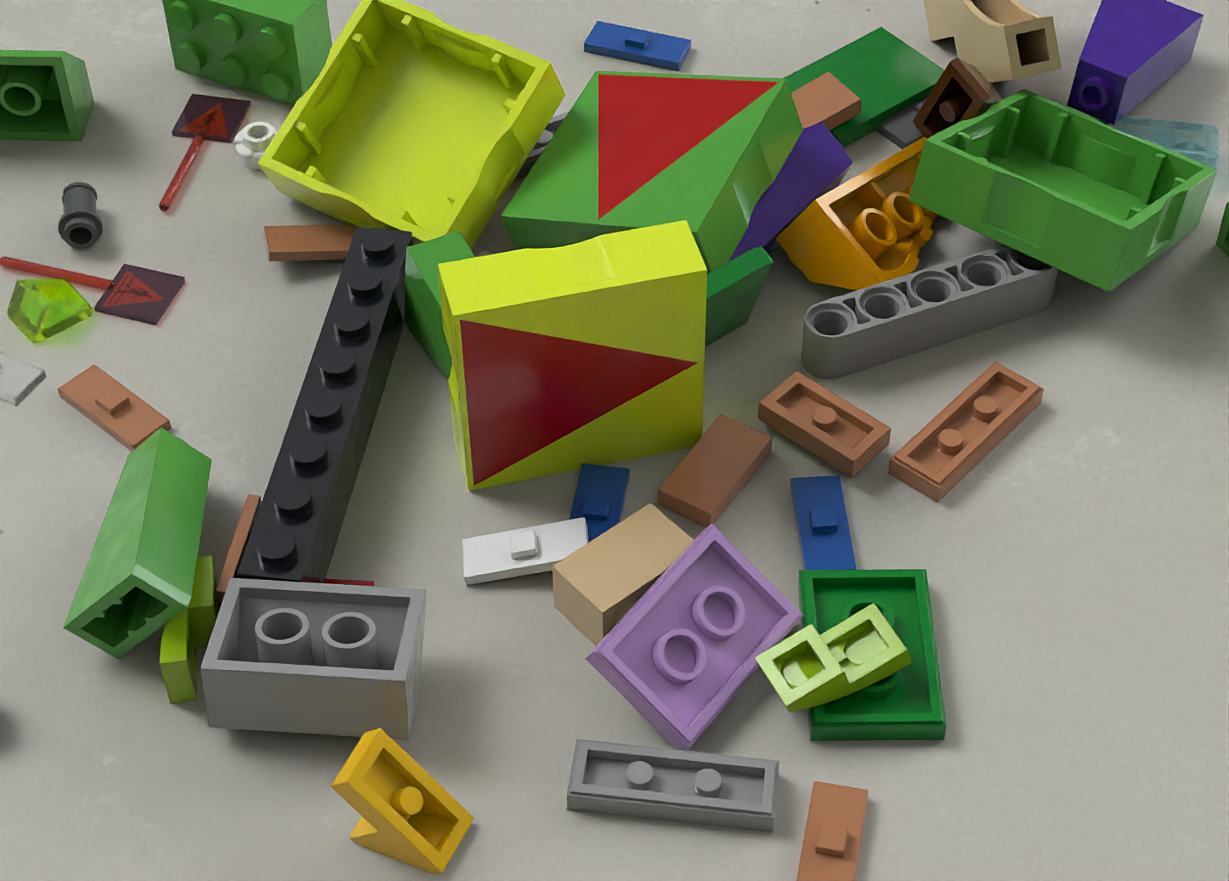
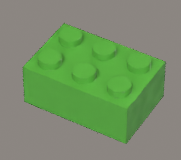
M162 0L175 69L295 105L297 100L313 85L325 66L332 47L326 0Z

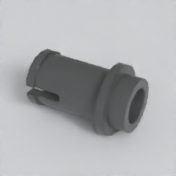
M74 182L63 190V215L58 221V232L69 246L85 249L91 247L100 238L103 232V223L96 211L97 192L95 188L84 182Z

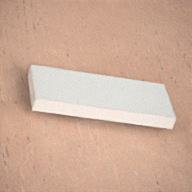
M585 517L462 539L463 569L466 585L551 571L552 566L589 543Z

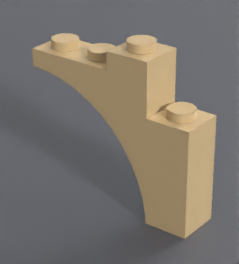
M923 0L931 41L954 36L958 58L975 66L989 83L1013 80L1062 69L1053 16L1037 14L1028 9L1019 0Z

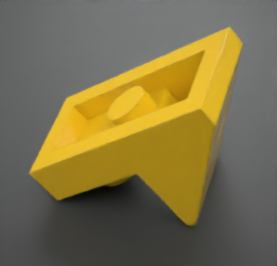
M381 728L363 734L330 786L361 815V818L350 834L349 838L352 841L434 875L444 872L474 820V817Z

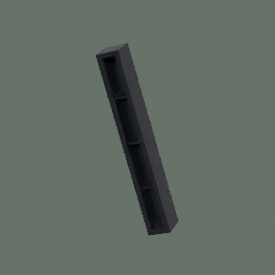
M356 228L238 569V578L323 583V578H326L405 324L406 247L414 245L412 232L383 228Z

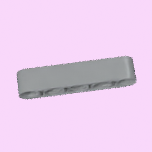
M1000 245L818 302L805 312L801 354L803 368L809 374L818 378H839L1040 313L1052 303L1058 269L1009 246Z

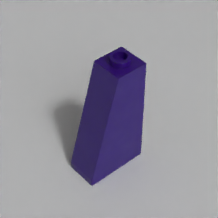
M1102 0L1078 61L1067 106L1115 125L1191 60L1204 15L1166 0Z
M822 121L803 129L775 181L756 203L751 213L748 228L729 262L760 246L769 255L780 245L775 238L814 200L835 189L841 183L853 161L845 152L842 144L834 138Z

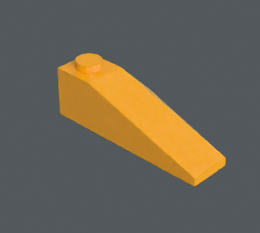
M926 137L919 139L814 200L775 238L787 252L790 261L804 273L810 282L860 290L911 274L916 269L920 260L917 256L921 248L929 241L933 233L930 228L938 214L908 201Z

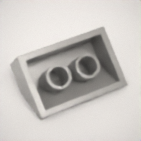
M230 578L200 667L209 727L362 737L365 732L381 728L392 739L409 740L420 692L426 589Z

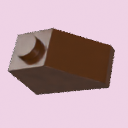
M957 57L950 61L914 118L913 124L928 139L960 121L981 116L988 111L991 105L1003 100V98L975 66Z

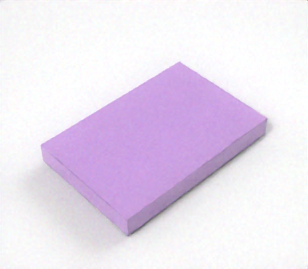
M710 524L693 540L585 659L676 750L685 751L693 745L759 668L755 657L780 643L801 619L803 614L713 524Z

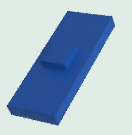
M602 21L596 22L584 42V52L675 71L680 70L691 49V40Z
M582 463L569 520L585 517L588 542L621 522L630 479L629 468Z
M840 475L791 478L790 487L804 570H856Z

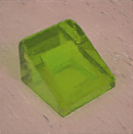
M21 279L16 281L7 309V316L30 342L38 343L91 317L94 309L66 279Z

